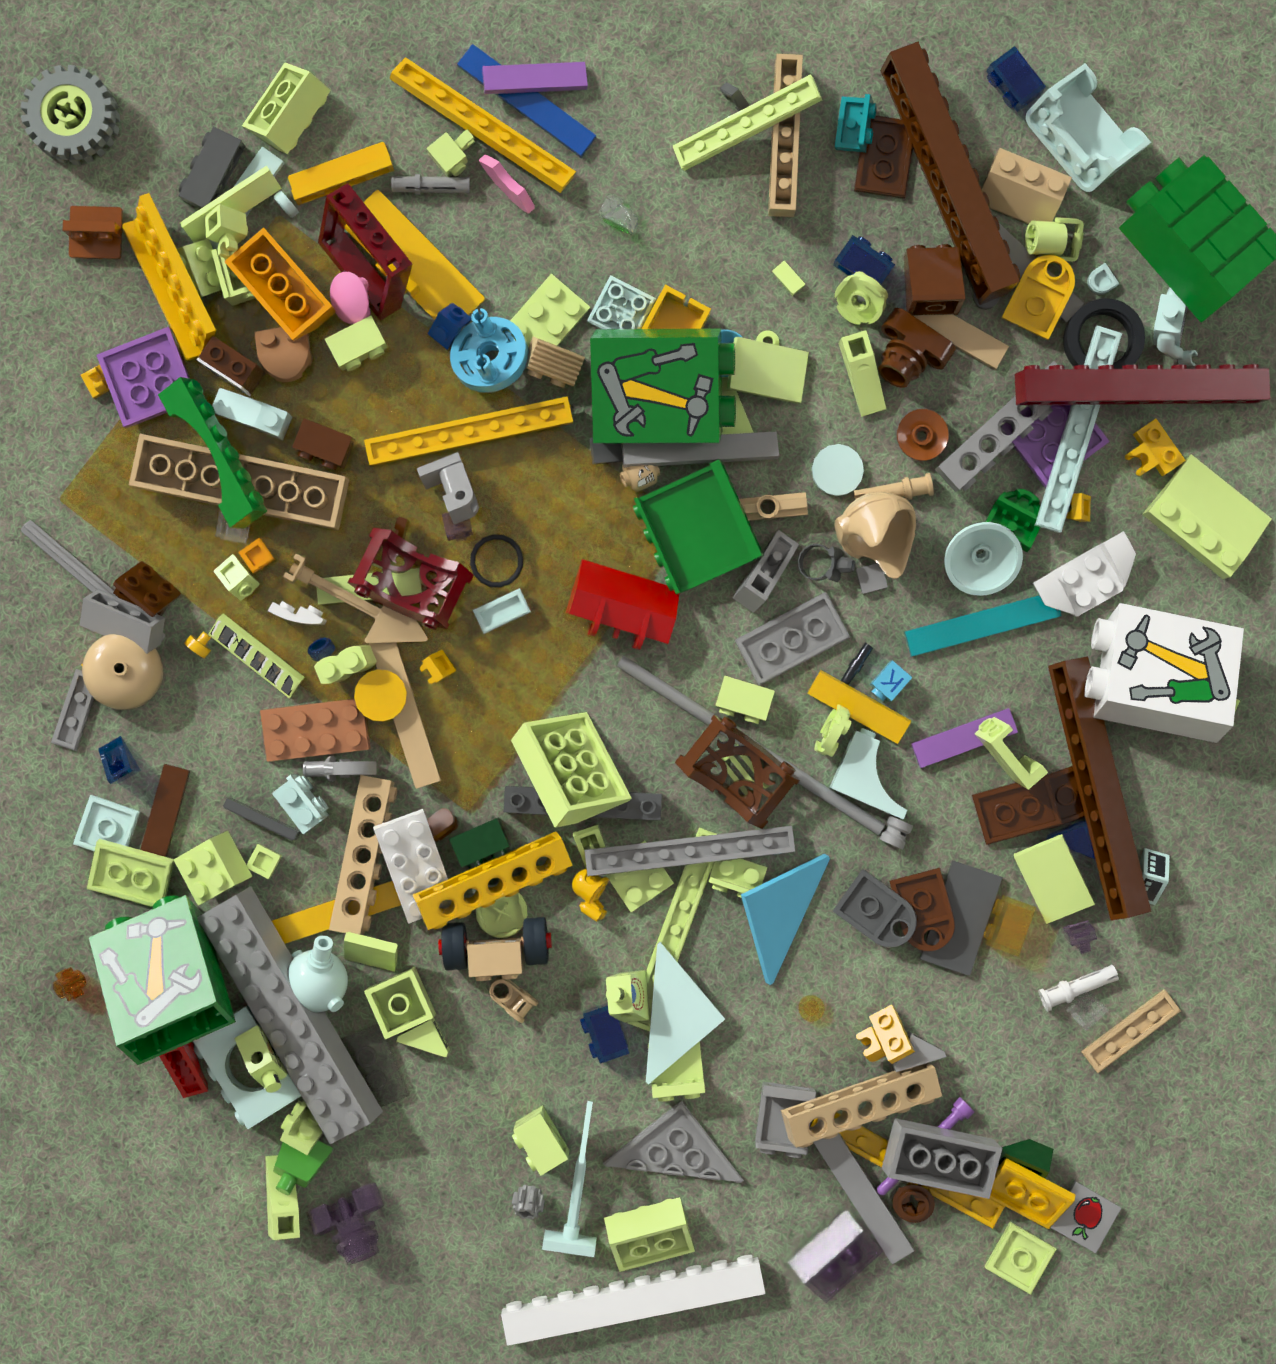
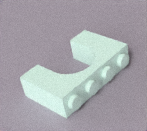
M247 1005L234 1014L235 1023L193 1042L195 1044V1053L200 1059L204 1058L209 1066L207 1068L208 1074L213 1081L217 1080L222 1087L221 1094L228 1104L232 1103L236 1112L234 1114L237 1121L249 1129L299 1098L301 1094L289 1074L280 1080L281 1088L272 1093L267 1092L264 1087H247L238 1082L233 1076L230 1069V1055L236 1045L234 1038L257 1025L261 1028L250 1007Z

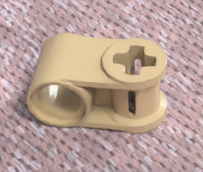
M502 976L496 977L490 984L489 993L491 998L520 1023L525 1021L524 1017L530 1009L539 1004L533 996L518 987L510 979H502ZM499 983H504L509 991L506 995L500 996L495 993L494 987Z

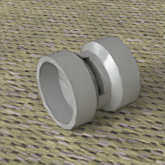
M889 816L886 822L888 827L886 831L882 832L879 839L903 850L906 844V834L911 833L913 825Z

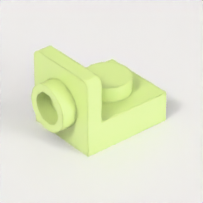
M234 554L214 570V573L228 591L240 601L251 595L260 585Z

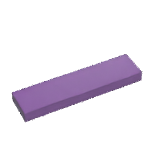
M585 62L482 67L484 94L587 90L588 87Z
M1004 709L911 743L919 767L922 768L983 746L974 733L979 730V725L986 719L995 717L1010 725L1013 731L1007 736L1018 733L1010 709Z

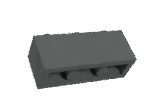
M214 126L211 132L205 134L202 141L203 148L199 156L196 155L190 165L192 170L188 178H184L179 186V197L184 202L198 209L203 208L221 196L246 147L242 140Z

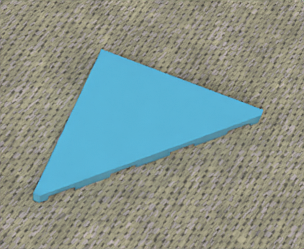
M822 854L741 894L764 979L769 985L775 981L830 858L826 854Z

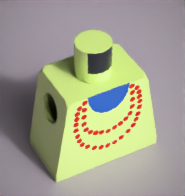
M646 971L624 972L607 977L606 997L608 999L609 1015L624 1023L650 1020Z

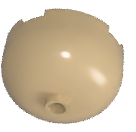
M109 634L99 638L88 649L83 661L82 675L87 690L99 703L116 710H131L143 706L156 694L163 679V664L156 648L146 654L132 640L121 635ZM119 664L124 665L122 673H116L115 671Z

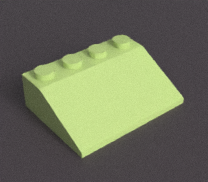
M1192 454L1189 455L1142 514L1222 579L1233 575L1272 519Z
M587 712L525 722L511 739L555 828L579 823L632 799Z

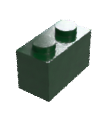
M499 817L449 839L461 868L468 866L469 870L483 864L482 859L489 855H492V858L495 859L506 854V848L511 846Z

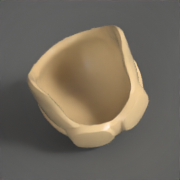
M873 492L857 498L835 520V531L839 543L850 556L857 559L867 557L877 562L888 577L896 579L903 574L915 537L916 515L913 506L907 499L887 492Z

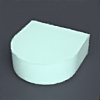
M281 190L274 195V200L290 218L299 213L297 208Z
M1106 263L1093 270L1087 280L1089 289L1099 295L1106 294L1119 285V282Z

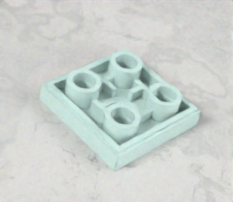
M610 275L587 322L599 329H642L656 298Z

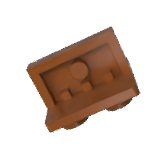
M71 206L70 220H63L62 230L69 236V257L121 259L122 208Z

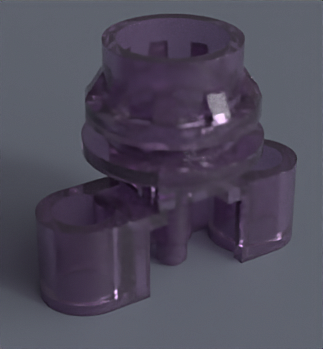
M370 1183L351 1191L352 1196L340 1198L337 1203L330 1206L323 1204L306 1213L315 1237L335 1229L338 1230L339 1233L333 1236L331 1240L333 1244H338L336 1250L338 1254L345 1258L347 1265L364 1261L379 1252L377 1246L379 1235L377 1230H372L376 1227L375 1221L365 1222L363 1218L384 1206L376 1183Z

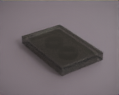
M378 1023L340 1038L380 1107L410 1096L388 1038H384Z

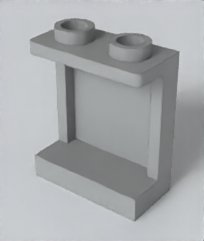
M770 1082L762 1083L755 1136V1147L760 1148L761 1153L775 1154V1151L786 1152V1156L801 1158V1154L808 1155V1147L796 1148L788 1139L781 1110L815 1099V1089Z

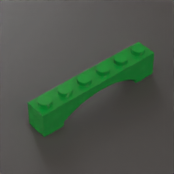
M179 377L159 393L158 396L170 417L185 420L206 443L215 461L221 483L222 503L218 506L230 528L245 529L267 512L263 504L264 499L253 486L251 475L242 466L239 460V453L231 446L225 428L219 424L215 416L213 406L207 402L202 393L203 388L201 384L195 379Z

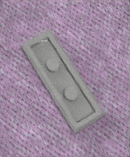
M75 670L51 743L75 751L78 749L95 699L85 686L82 670Z

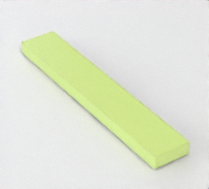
M810 74L673 145L681 169L685 171L822 101L814 77Z

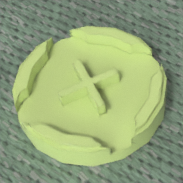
M519 892L511 897H501L495 900L496 902L489 907H479L476 909V919L481 929L496 938H507L518 933L523 927L524 919L528 916L527 904Z

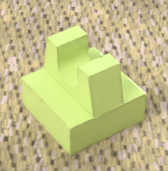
M257 844L247 863V867L253 872L270 879L282 855L261 844Z

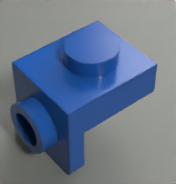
M451 303L438 313L427 334L448 350L452 347L456 336L462 328L470 323L471 317L462 308Z

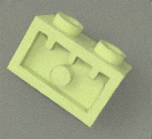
M744 859L717 861L713 864L708 881L713 883V889L727 893L728 888L738 891L737 896L741 898V894L763 883L767 867Z
M298 1100L291 1115L288 1114L281 1125V1129L284 1132L280 1141L308 1155L322 1136L323 1132L305 1101L301 1102Z

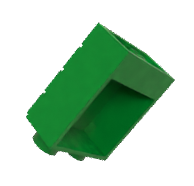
M1205 155L1190 167L1180 157L1177 158L1155 178L1163 188L1160 191L1151 180L1126 201L1128 206L1134 211V214L1119 227L1121 232L1201 323L1235 296L1276 259V233L1271 227L1268 228L1266 226L1265 220L1251 204L1246 203L1247 200L1230 180L1227 181L1225 179L1224 173L1210 157Z

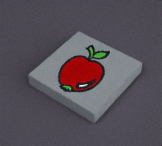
M1074 1180L1069 1191L1076 1195L1075 1201L1051 1228L1096 1253L1120 1212L1121 1207Z

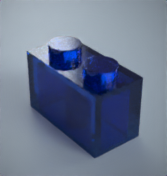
M1015 46L992 62L986 71L990 84L994 88L998 87L1004 94L1002 97L1009 108L1014 107L1017 112L1040 96L1046 88Z
M852 235L835 259L833 266L847 276L854 275V273L859 271L863 272L882 285L895 264L888 254L883 251L878 253L871 248V243L861 236L857 238Z
M608 1003L583 1011L584 1018H581L580 1022L584 1033H589L592 1039V1043L588 1045L593 1059L598 1057L601 1064L630 1054L620 1020L609 1015Z

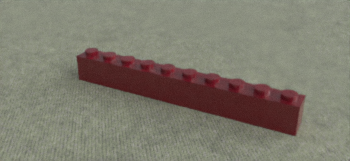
M1184 364L1173 365L1171 369H1163V365H1149L1147 369H1138V365L1122 366V369H1114V365L1098 366V369H1089V365L1073 366V369H1065L1064 365L1049 366V369H1040L1039 365L1024 366V370L1015 374L1016 405L1253 404L1271 399L1269 368H1259L1258 364L1244 365L1243 368L1235 369L1234 364L1220 365L1219 369H1211L1210 364L1196 365L1195 369H1187V365Z

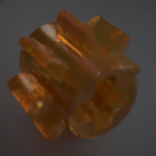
M72 967L55 974L58 980L53 982V989L59 998L64 999L66 997L67 1001L84 995L82 988L86 987V979L81 971H73Z

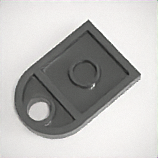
M865 869L861 870L833 909L834 913L883 947H897L906 943L913 936L917 926V916L912 905ZM898 921H903L908 926V932L905 936H898L894 932V925Z

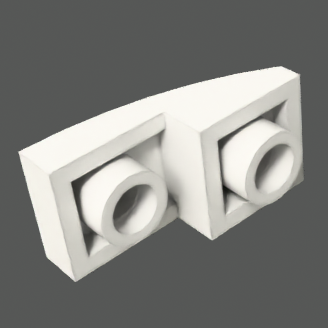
M283 601L280 605L272 602L268 609L269 612L296 623L325 625L327 621L321 617L323 612L309 605L308 609L300 606L296 614L293 613L296 608Z

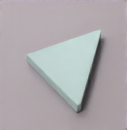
M661 942L657 944L646 1072V1082L648 1085L725 1020L724 1016Z

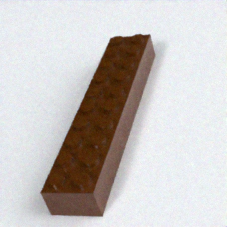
M918 41L891 51L880 71L900 119L904 122L908 138L910 137L913 150L954 247H959L960 261L979 305L1007 295L1020 282V272L1017 265L1012 263L1010 259L1009 245L1005 239L1002 240L999 233L1000 225L998 219L991 214L989 198L985 192H982L979 185L978 172L975 168L971 167L969 162L968 148L960 141L958 125L955 120L951 119L948 112V101L945 96H941L938 89L939 81L937 75L931 72L928 65V54L924 48H921Z

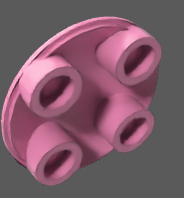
M351 272L339 273L333 279L330 288V299L337 316L348 324H355L370 316L367 292L369 284L365 278H359Z

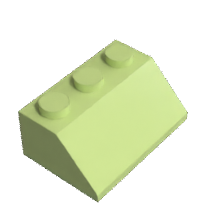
M284 63L242 127L275 149L288 154L297 145L298 138L304 129L311 124L317 110L325 104L331 90L311 72Z
M680 1197L666 1199L661 1203L649 1206H640L635 1210L623 1213L618 1212L604 1218L609 1244L619 1272L695 1252Z

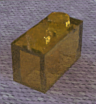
M1002 895L1001 900L997 899L993 907L992 913L995 914L993 923H989L985 929L984 938L987 939L985 944L1019 957L1036 907Z

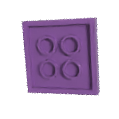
M170 327L97 354L124 428H129L167 413L158 394L179 377L190 378Z
M1071 405L1050 406L1053 411L1043 421L1037 418L1031 424L1034 429L1023 439L1018 436L1012 441L1016 451L1045 489ZM1027 406L1020 411V414L1023 417L1029 418L1031 416V409ZM1004 423L1000 426L1003 434H1012L1010 424ZM1096 423L1094 424L1084 460L1110 442Z

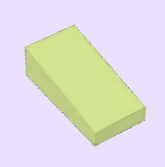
M785 261L772 270L792 296L805 286V283Z

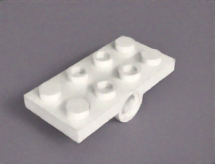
M423 809L373 827L408 924L422 919L413 895L448 879ZM451 900L442 901L439 908L449 907Z

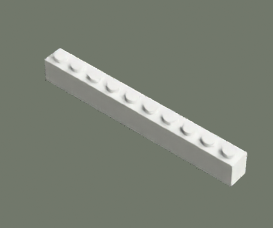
M744 1255L738 1257L736 1262L727 1263V1260H719L711 1263V1267L701 1268V1265L687 1267L686 1272L681 1273L669 1270L660 1273V1277L651 1279L649 1275L639 1276L634 1279L635 1282L626 1284L623 1280L609 1283V1287L601 1289L598 1286H589L584 1288L583 1292L573 1294V1291H564L557 1294V1298L547 1299V1296H539L533 1298L532 1303L522 1304L521 1301L510 1302L506 1304V1308H503L501 1313L507 1346L765 1294L758 1257L753 1258L752 1255Z

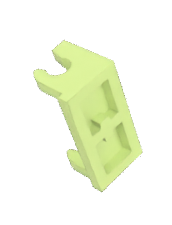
M218 249L211 250L224 299L232 306L255 299V296L224 262L226 259L218 256ZM229 250V257L234 253V251Z

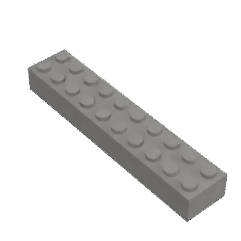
M252 887L246 888L197 917L329 1144L371 1124L383 1113V1110L326 1013H316L308 1010L295 996L288 977V969L293 957Z

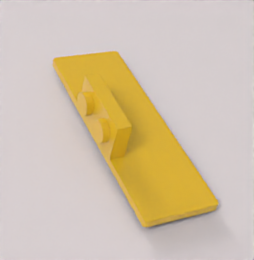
M379 190L373 192L364 201V204L413 264L405 294L408 293L434 320L438 313L451 303L462 308L465 313L470 315L485 301L484 296ZM346 224L345 230L369 253V251L365 248V246L361 243V241L357 238V236ZM377 263L375 266L386 277L387 274ZM393 263L388 266L392 272L396 270Z

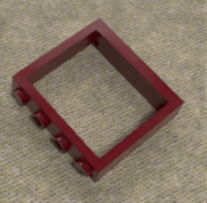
M347 183L326 195L318 244L341 272H351L359 278L363 277L367 280L369 284L367 291L369 308L381 321L401 309L413 264ZM346 224L387 274L386 283L344 232ZM331 239L334 240L335 243L329 245L327 241ZM392 263L396 267V270L393 272L388 267Z

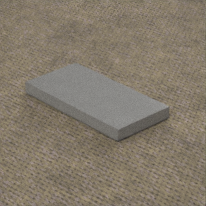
M824 592L734 641L759 686L850 638L827 592Z

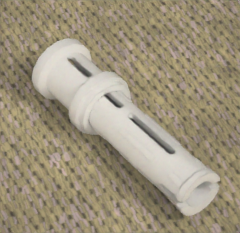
M1109 965L1070 982L1060 981L1059 985L1047 990L1040 989L1038 993L1044 1008L1048 1012L1056 1005L1064 1002L1071 1003L1074 997L1117 981L1119 977L1115 967Z

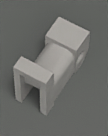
M458 452L417 468L425 489L443 484L446 495L442 497L454 525L476 515L479 509L478 501Z

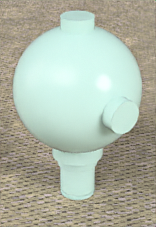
M318 936L314 941L312 950L305 952L301 950L295 951L292 954L293 960L288 969L289 982L295 996L304 1007L316 1013L327 1010L331 1012L338 1011L344 1004L342 998L348 986L346 968L342 961L331 953L333 941L328 936Z

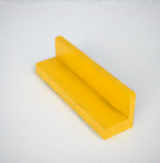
M380 142L288 176V180L292 188L291 192L294 200L299 206L326 196L347 183L350 186H354L395 170L385 143Z

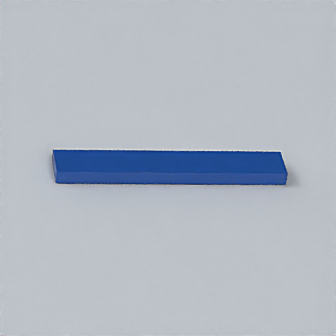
M474 44L469 47L457 63L460 69L483 86L482 67L501 65ZM539 92L495 94L580 158L596 139V135Z

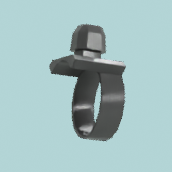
M811 544L800 553L798 568L801 574L808 579L821 581L828 578L838 582L841 579V573H851L855 570V560L843 557L842 550L832 546L829 549L820 544ZM814 547H824L831 556V567L823 576L810 578L803 569L804 556Z

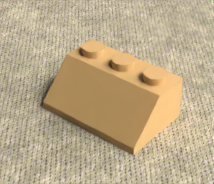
M999 148L981 190L987 194L990 202L989 208L1026 224H1029L1031 221L1052 222L1063 201L1072 177Z

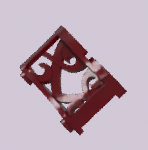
M373 527L369 535L371 541L353 578H349L348 584L355 588L354 592L363 598H371L391 610L420 621L429 629L437 630L438 627L448 629L450 625L448 621L466 583H471L474 574L460 562L448 560L431 553L429 558L422 553H417L415 545L404 540L392 530ZM382 546L383 549L381 561L376 560L375 558ZM397 557L402 558L405 562L403 566H393L391 563L397 565ZM372 565L382 569V572L376 571L371 575V577L378 579L379 583L377 585H372L365 580ZM414 565L420 567V581L428 590L416 595L402 597L394 583L392 573L407 572ZM430 572L436 574L437 577L431 580L435 585L427 580L426 574ZM454 580L449 592H445L443 589ZM385 588H387L389 595L383 592ZM435 595L445 599L438 614L427 609L429 605L438 607V600L434 597ZM420 603L419 608L412 606Z

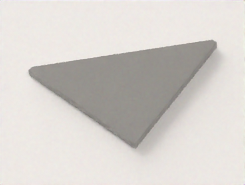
M682 1100L603 1162L605 1167L660 1172L678 1176L685 1175L703 1179L734 1181L737 1183L744 1181Z

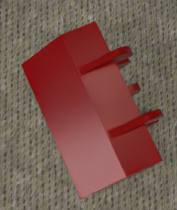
M582 559L566 613L590 620L587 634L590 636H596L600 624L614 627L612 638L618 639L620 630L633 633L632 648L640 650L645 637L669 644L676 621L679 594H676L674 590L670 591L665 584Z

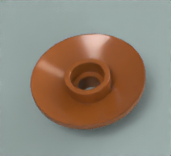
M917 409L909 412L903 417L897 428V442L900 449L908 457L918 461H927L937 457L945 449L949 438L948 427L944 419L938 413L928 409ZM920 431L926 434V439L923 441L917 438V433Z

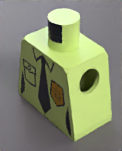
M257 1025L234 1039L250 1075L267 1092H276L281 1088L280 1080L285 1078L288 1073L264 1031Z

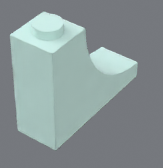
M864 728L860 732L854 731L829 788L895 817L904 819L907 809L895 803L888 796L877 775L876 754L880 741L874 739L875 733Z

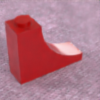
M193 1041L159 1056L183 1098L208 1092V1083L202 1072L197 1054L194 1051Z

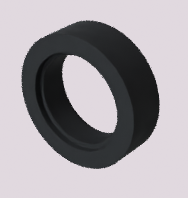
M1110 298L1096 299L1082 306L1070 318L1064 331L1063 345L1065 354L1072 366L1084 365L1087 355L1080 344V331L1086 320L1097 315H1107L1117 319L1127 332L1128 345L1126 352L1121 359L1113 362L1114 369H1122V366L1134 365L1141 356L1145 344L1144 326L1138 314L1126 303Z

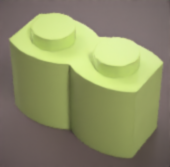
M370 645L348 647L336 656L321 659L315 664L314 668L321 684L344 681L353 673L367 671L377 661Z

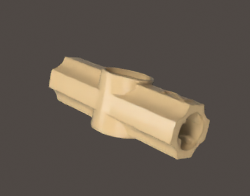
M806 492L739 499L749 521L808 515ZM771 501L775 504V510L772 514H764L761 511L760 507L763 502Z

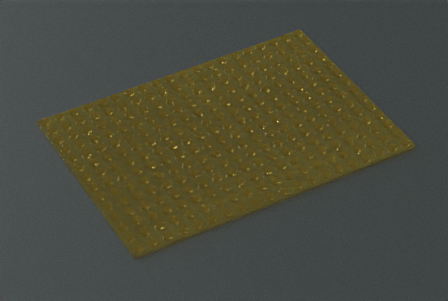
M277 216L266 229L267 232L331 304L330 288L332 281L342 272L319 244L285 218ZM222 290L218 291L205 308L216 329L215 337L257 364L263 370L257 356L254 332L281 326L256 298L232 306L224 299ZM402 307L381 321L370 309V316L373 317L388 346L384 350L385 353L380 357L372 360L369 357L361 361L360 367L352 371H347V369L342 371L325 339L353 324L342 321L335 313L319 328L308 333L313 360L312 365L302 372L301 378L292 382H278L275 378L265 374L250 397L209 371L197 361V358L187 361L179 344H177L190 379H195L201 384L203 388L202 393L211 405L214 403L219 388L284 410L292 416L282 441L215 414L219 424L225 428L231 446L240 455L346 476L349 479L339 531L265 515L259 517L245 529L230 528L217 505L140 490L130 486L129 481L140 434L207 447L204 440L189 423L182 418L170 417L168 413L129 428H124L120 419L63 492L60 501L139 562L143 561L146 565L151 566L155 573L163 580L170 582L178 592L216 621L224 613L305 678L300 685L322 702L354 699L355 687L360 678L370 671L377 670L375 664L367 671L353 673L344 681L321 684L314 668L315 664L321 659L336 656L348 647L369 645V643H365V638L374 624L375 618L347 603L318 605L316 586L310 583L306 585L299 580L294 585L285 581L283 576L286 572L291 574L289 570L293 563H295V554L306 559L305 566L314 570V574L321 578L354 575L371 541L369 535L373 527L392 530L395 533L396 520L398 517H402L410 521L405 540L417 547V553H422L428 558L431 553L448 560L460 562L473 573L470 566V555L475 544L482 538L498 534L513 539L519 545L523 554V568L515 581L501 588L489 587L480 583L473 576L471 583H466L448 621L450 624L448 629L438 627L437 630H432L425 627L422 622L417 621L428 640L426 642H397L441 781L431 785L462 809L470 810L516 751L511 739L522 724L537 721L542 717L610 628V626L600 624L596 636H590L587 634L590 620L566 613L581 560L591 561L646 579L658 565L654 557V553L657 552L654 543L649 544L643 531L646 529V525L643 519L638 520L633 506L636 505L634 498H640L647 493L643 490L635 492L630 486L625 487L621 481L620 473L607 463L593 465L591 451L560 427L370 466L364 442L365 439L529 405L507 387L495 392H477L462 384L451 366V347L447 350L427 334L430 329ZM303 418L355 439L344 469L337 467L335 471L322 466V460L313 457L312 461H308L297 456L298 451L292 448ZM458 452L478 501L479 509L472 518L454 525L442 497L446 495L443 484L425 489L417 468ZM260 537L276 560L256 574H253L238 552ZM491 540L479 548L476 554L475 565L484 579L491 582H502L508 580L515 573L518 567V556L516 550L509 543L503 540ZM382 546L375 558L376 560L381 561L383 549ZM232 554L240 560L247 571L260 583L251 595L241 601L228 591L214 573V570ZM400 557L396 558L397 565L391 563L393 566H403L405 564L404 560ZM372 565L368 573L382 572V569ZM414 565L411 569L420 568V567ZM432 572L426 574L427 580L435 585L431 580L437 577L436 574ZM454 580L443 589L445 592H449ZM422 584V592L428 590ZM520 588L531 613L484 634L473 610ZM435 595L434 597L438 600V607L429 605L427 609L438 614L445 599ZM365 600L378 608L383 607L382 604L374 600ZM283 601L296 608L293 612L296 614L300 606L308 609L309 605L322 611L321 617L327 621L325 625L296 623L269 612L268 609L272 602L280 605ZM420 603L412 606L419 608ZM443 650L456 669V672L437 683L430 684L427 680L432 675L428 669L421 672L422 661L428 656ZM367 718L369 738L409 767L394 720L381 722L372 721Z

